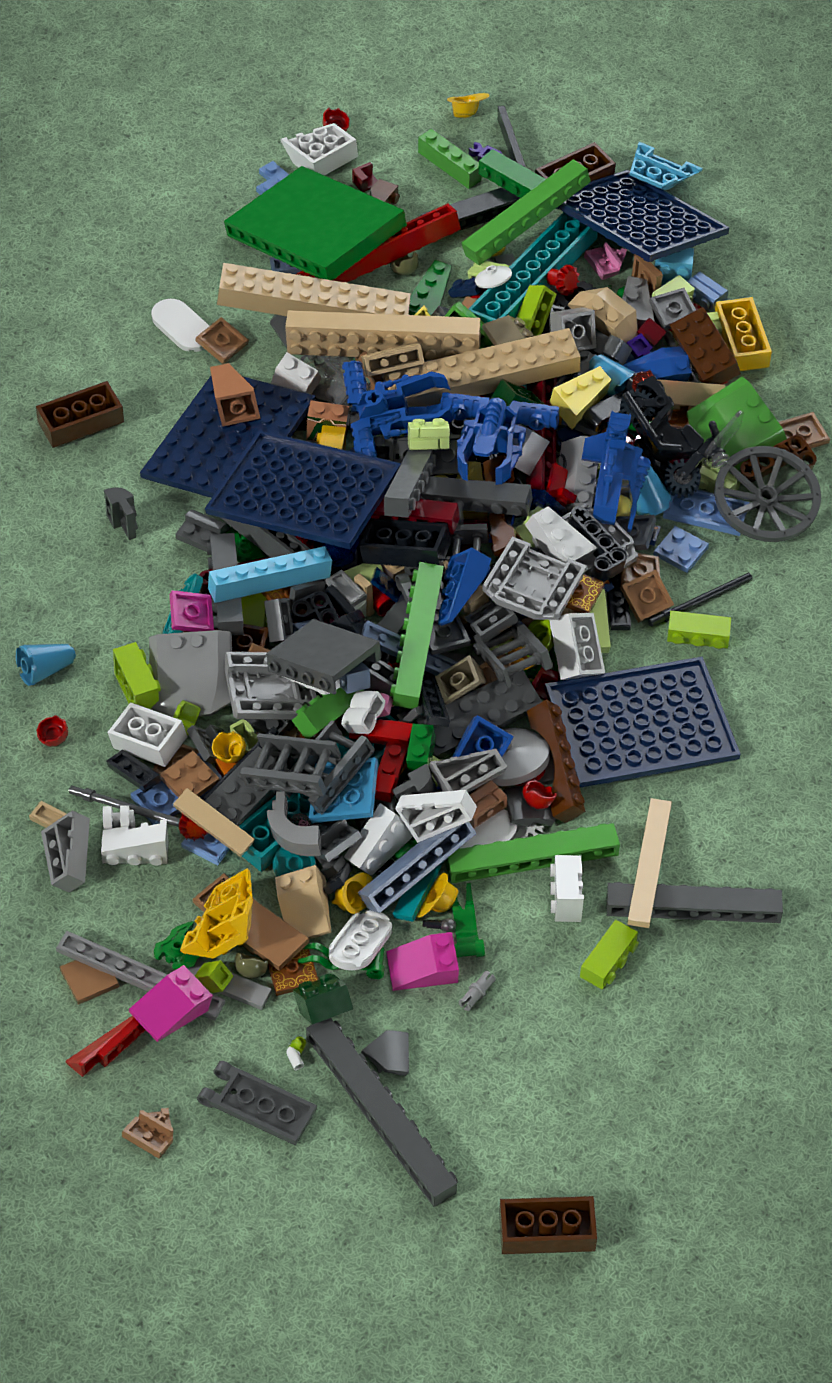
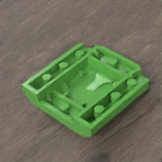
M744 377L737 379L686 413L689 425L703 437L704 442L712 436L709 422H716L720 433L717 446L724 448L726 451L723 455L724 458L717 462L721 466L732 455L741 450L756 446L773 447L787 439L782 426L751 383ZM747 460L738 463L734 467L739 471L741 464Z

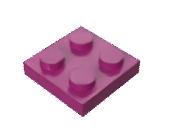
M171 591L169 595L172 630L189 632L214 630L211 595Z

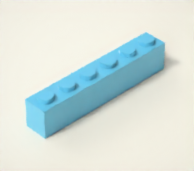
M324 546L209 571L208 590L214 602L217 603L330 578L332 559Z

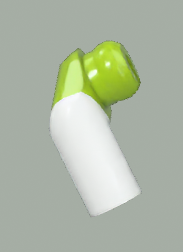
M302 1036L293 1039L286 1051L294 1070L304 1067L300 1055L305 1048L306 1040Z

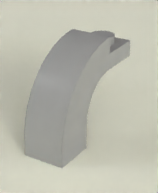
M285 791L276 792V800L272 801L273 810H267V816L271 832L277 843L285 850L297 855L321 856L319 826H298L291 823L287 819L288 802Z

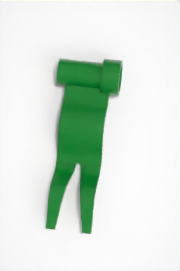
M466 883L465 909H462L457 897L452 905L453 917L456 923L457 944L454 945L456 957L474 955L476 957H485L484 940L478 938L471 883Z
M308 943L303 948L304 950L316 949L329 958V949L320 943ZM384 947L380 949L368 966L361 969L367 970L366 974L371 979H381L384 977ZM310 955L298 959V963L317 962L326 969H339L330 960L320 955Z

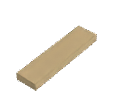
M188 788L173 803V807L240 857L254 843L253 837Z

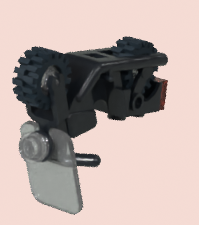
M651 370L641 371L633 378L632 388L635 393L633 390H630L623 394L620 403V413L628 415L631 413L630 424L632 423L656 461L676 460L674 464L671 463L666 469L664 485L665 487L667 486L668 492L672 491V496L678 494L677 498H681V495H684V498H688V494L692 496L694 491L697 492L701 479V474L699 473L703 464L708 466L712 462V467L722 469L728 464L730 457L728 454H725L726 451L723 447L740 428L744 412L739 410L720 433L716 422L710 421L709 428L712 436L704 442L703 437L689 424L680 429L674 428L669 424L673 407L675 406L672 398L666 395L663 384L656 379Z

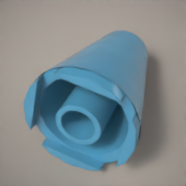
M602 354L593 356L589 362L590 370L601 366L611 378L607 393L608 398L623 391L630 377L636 373Z
M650 466V470H647L648 475L645 476L646 480L642 483L643 488L639 490L641 493L637 501V515L650 514L655 516L668 509L669 502H672L670 493Z
M35 644L19 646L16 649L15 657L17 667H21L23 671L20 674L22 680L26 685L30 686L72 664L76 654L74 648L70 647L69 644Z

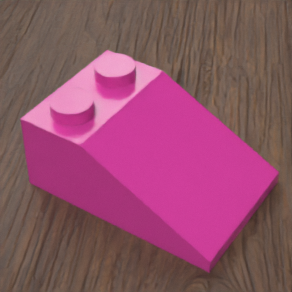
M452 932L431 934L386 951L392 991L458 983L459 967Z
M183 965L165 976L129 1008V1012L158 1042L209 1010L213 995Z

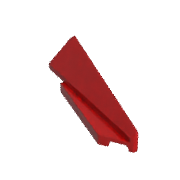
M131 1016L65 1062L83 1077L98 1062L106 1067L136 1040L145 1029Z

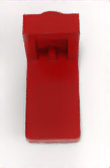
M553 463L545 499L558 507L575 503L577 495L565 489L568 470L557 463Z

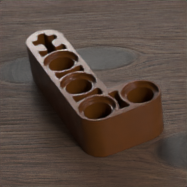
M791 436L773 446L786 450L803 461H807L811 470L817 461L815 453L802 436ZM792 445L797 446L799 449L793 448ZM757 457L762 477L772 473L776 459ZM748 459L741 464L739 472L753 483L756 479L751 461ZM782 461L780 468L788 463ZM760 462L765 463L767 466H762Z

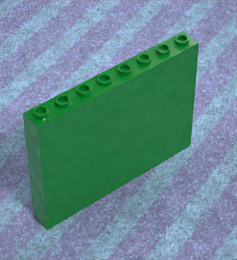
M303 166L224 220L227 236L310 275L328 280L338 277L407 226L403 209Z

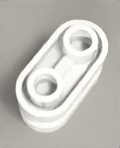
M129 805L120 806V812L114 813L112 806H103L104 830L129 826V829L135 828L134 810H130Z

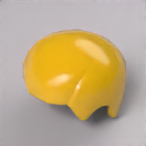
M234 731L231 733L221 732L214 738L211 748L213 754L219 760L225 763H234L245 755L246 742L240 734Z

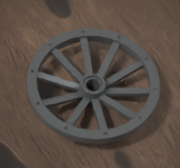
M770 446L750 447L732 455L722 465L714 487L716 505L725 521L739 533L764 542L786 541L799 536L814 522L821 504L820 485L811 468L796 455ZM757 457L776 459L768 485H764ZM750 459L758 488L734 466ZM782 461L799 471L776 489L773 487ZM730 472L753 494L724 488V480L727 474ZM803 477L811 493L779 495ZM724 495L753 502L731 511ZM812 500L811 509L807 516L780 503ZM755 508L759 510L753 527L736 517ZM775 509L801 522L792 528L785 529ZM764 512L769 513L778 531L759 529Z

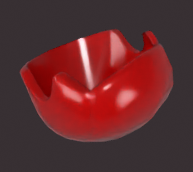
M328 108L323 113V126L334 123L344 131H347L349 128L350 119L339 108L335 110Z
M57 715L45 718L36 729L39 741L49 747L59 746L65 742L68 736V726L65 720Z
M535 780L528 781L523 788V797L527 804L536 809L549 807L557 796V793L552 794L551 786L545 787L542 783Z

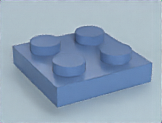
M674 526L654 550V556H659L663 561L688 573L708 549L709 543Z

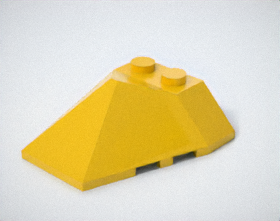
M248 868L215 886L204 904L206 908L202 917L197 916L194 921L197 924L196 927L185 935L180 949L182 953L214 959L221 954H227L233 947L241 946L247 941L251 927L253 905L251 873Z

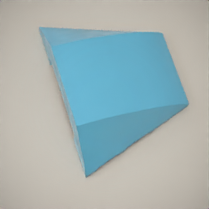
M639 142L630 170V176L662 190H668L701 172L702 168L687 161L682 166L654 155L655 148Z

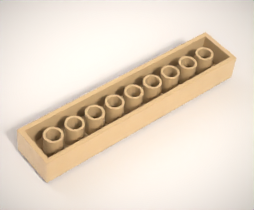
M223 263L217 305L287 316L288 310L408 315L411 293Z
M288 310L285 326L287 352L293 355L359 357L360 353L365 351L370 354L419 343L421 344L424 360H436L480 349V318Z
M570 328L383 373V381H394L402 378L403 375H423L431 371L445 375L451 390L433 387L406 397L408 407H426L440 404L443 392L479 396L495 392L501 379L521 386L580 372V354ZM396 384L385 390H397Z

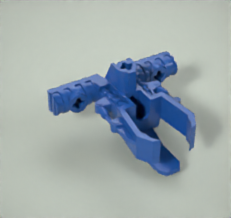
M355 360L343 362L342 369L345 370L343 376L347 390L346 396L349 397L347 403L352 404L351 412H359L360 420L351 424V429L353 428L354 431L352 432V437L355 438L353 441L355 453L377 458V449L373 436L383 434L385 439H390L391 437L408 433V422H413L414 419H424L425 422H433V419L442 418L448 421V424L454 420L455 413L451 403L445 409L439 411L441 403L426 407H408L406 400L408 396L433 387L451 390L445 375L432 371L423 375H403L402 378L394 381H379L375 384V390L367 391L362 362ZM396 384L397 390H385Z
M443 392L439 411L445 409L451 403L455 413V420L475 418V420L464 421L461 437L457 440L458 471L461 478L468 481L467 461L472 451L476 456L484 457L500 452L507 453L506 459L500 466L495 468L496 485H500L511 477L512 469L515 467L519 457L522 456L526 428L519 425L524 424L534 430H542L544 427L557 429L558 406L512 401L510 406H506L505 401L500 398H492L489 401V397ZM513 438H518V446L513 445Z
M612 410L606 432L585 438L581 460L601 463L593 505V517L599 523L615 525L621 487L628 488L631 510L627 532L631 533L636 515L637 501L641 493L639 490L643 488L642 483L646 480L645 476L648 475L647 470H650L651 462L648 458L642 456L643 449L626 443L631 413L628 415L616 413Z

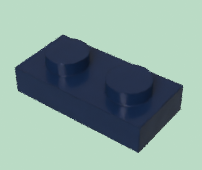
M475 277L466 280L458 279L452 284L448 294L451 298L478 295L483 288L476 285Z

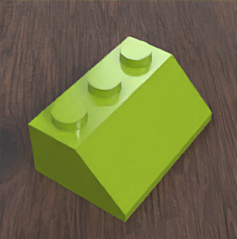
M136 642L113 649L114 674L128 704L131 702L151 709L159 701L161 686L159 681L153 678V669L150 664L146 663L144 650L139 649Z

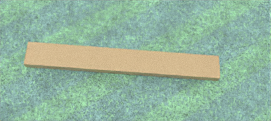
M653 798L650 800L627 925L644 928L650 927L672 801Z

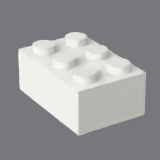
M570 613L560 616L558 620H549L561 680L605 673L594 613Z
M131 702L107 732L114 749L119 751L123 749L130 755L163 767L168 764L187 738L181 720Z

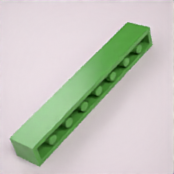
M575 160L567 163L461 242L465 256L477 265H481L588 185L591 181L587 168Z
M420 562L418 570L414 569L412 581L416 583L415 586L411 585L409 597L413 599L412 602L408 601L406 614H409V618H405L403 630H406V635L401 634L399 645L403 647V651L398 650L396 663H400L399 668L395 667L393 679L397 680V682L392 684L390 696L394 697L392 704L394 706L411 709L418 707L444 566Z
M614 823L599 824L593 827H580L575 830H562L551 834H538L533 837H519L509 841H496L491 844H477L472 847L459 848L446 858V866L452 884L550 867V864H554L555 855L581 856V862L619 856L620 842Z

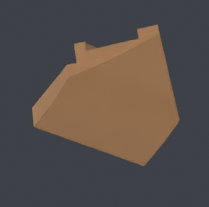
M161 1108L160 1112L150 1113L140 1110L139 1116L135 1117L122 1131V1137L160 1159L173 1142V1127H171L169 1109Z

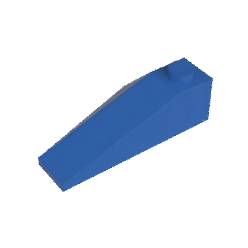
M680 346L661 348L623 365L636 373H640L644 378L654 375L658 380L687 382L692 374L689 357Z
M477 715L471 719L452 757H461L492 749H497L502 757L514 736Z

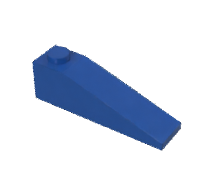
M473 548L450 557L444 575L447 586L442 589V595L445 596V600L440 605L438 625L443 626L454 620L490 571V557Z

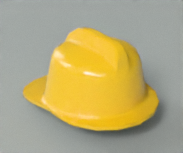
M477 93L462 97H449L447 101L452 102L453 115L455 117H471L477 112L479 102L487 99L490 95L488 93Z
M362 872L346 880L345 884L335 891V899L332 900V904H337L341 910L348 911L351 914L359 913L365 909L366 905L357 892L373 880L372 877Z
M442 873L435 880L417 914L418 918L423 917L430 910L441 913L452 907L458 895V889L448 882V874Z

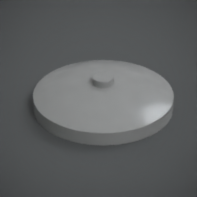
M502 729L514 737L502 756L507 765L505 772L491 781L497 786H511L529 781L543 772L550 760L547 741L540 734L528 729Z

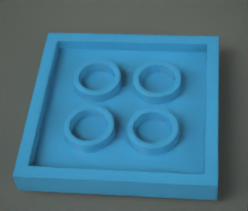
M376 757L368 758L323 815L316 812L310 804L309 820L311 823L373 817L378 760ZM327 762L323 772L329 775L336 765Z

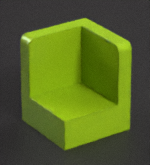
M185 700L178 704L173 718L183 722L187 735H189L187 730L192 725L195 726L201 708Z
M221 960L204 963L195 974V977L210 993L223 992L234 977Z

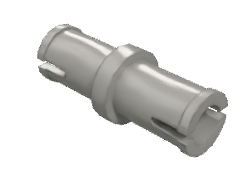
M485 971L476 983H472L469 986V991L459 1000L461 1007L465 1004L467 1005L464 1010L470 1011L478 999H482L486 995L485 991L496 981L493 974L489 978L487 977L491 972Z

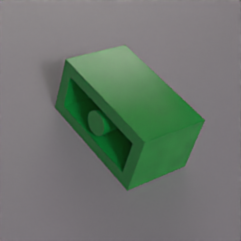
M412 724L406 758L408 773L425 764L429 766L432 761L436 740L434 725Z

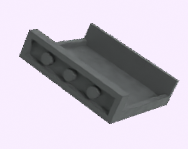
M315 619L266 653L269 672L334 695L336 694L335 682L366 659L375 663L381 660L380 641Z

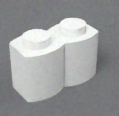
M357 691L351 700L350 708L346 710L342 717V726L348 733H371L375 727L377 717L384 709L385 699L378 691Z

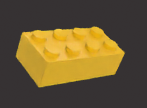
M753 297L716 302L715 312H718L719 321L721 322V336L736 359L740 371L768 368L772 351Z

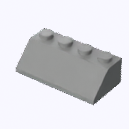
M579 436L564 441L561 444L560 455L562 453L566 457V469L568 470L565 489L574 493L577 497L575 503L558 507L552 504V510L558 515L567 514L574 507L584 503L589 504V508H592L598 463L581 460L585 438L589 436ZM560 456L559 465L563 467V458Z

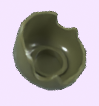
M413 252L412 257L407 254L390 262L392 271L398 275L414 273L419 264L418 254Z
M236 953L234 966L236 971L243 977L250 979L258 978L265 974L268 961Z

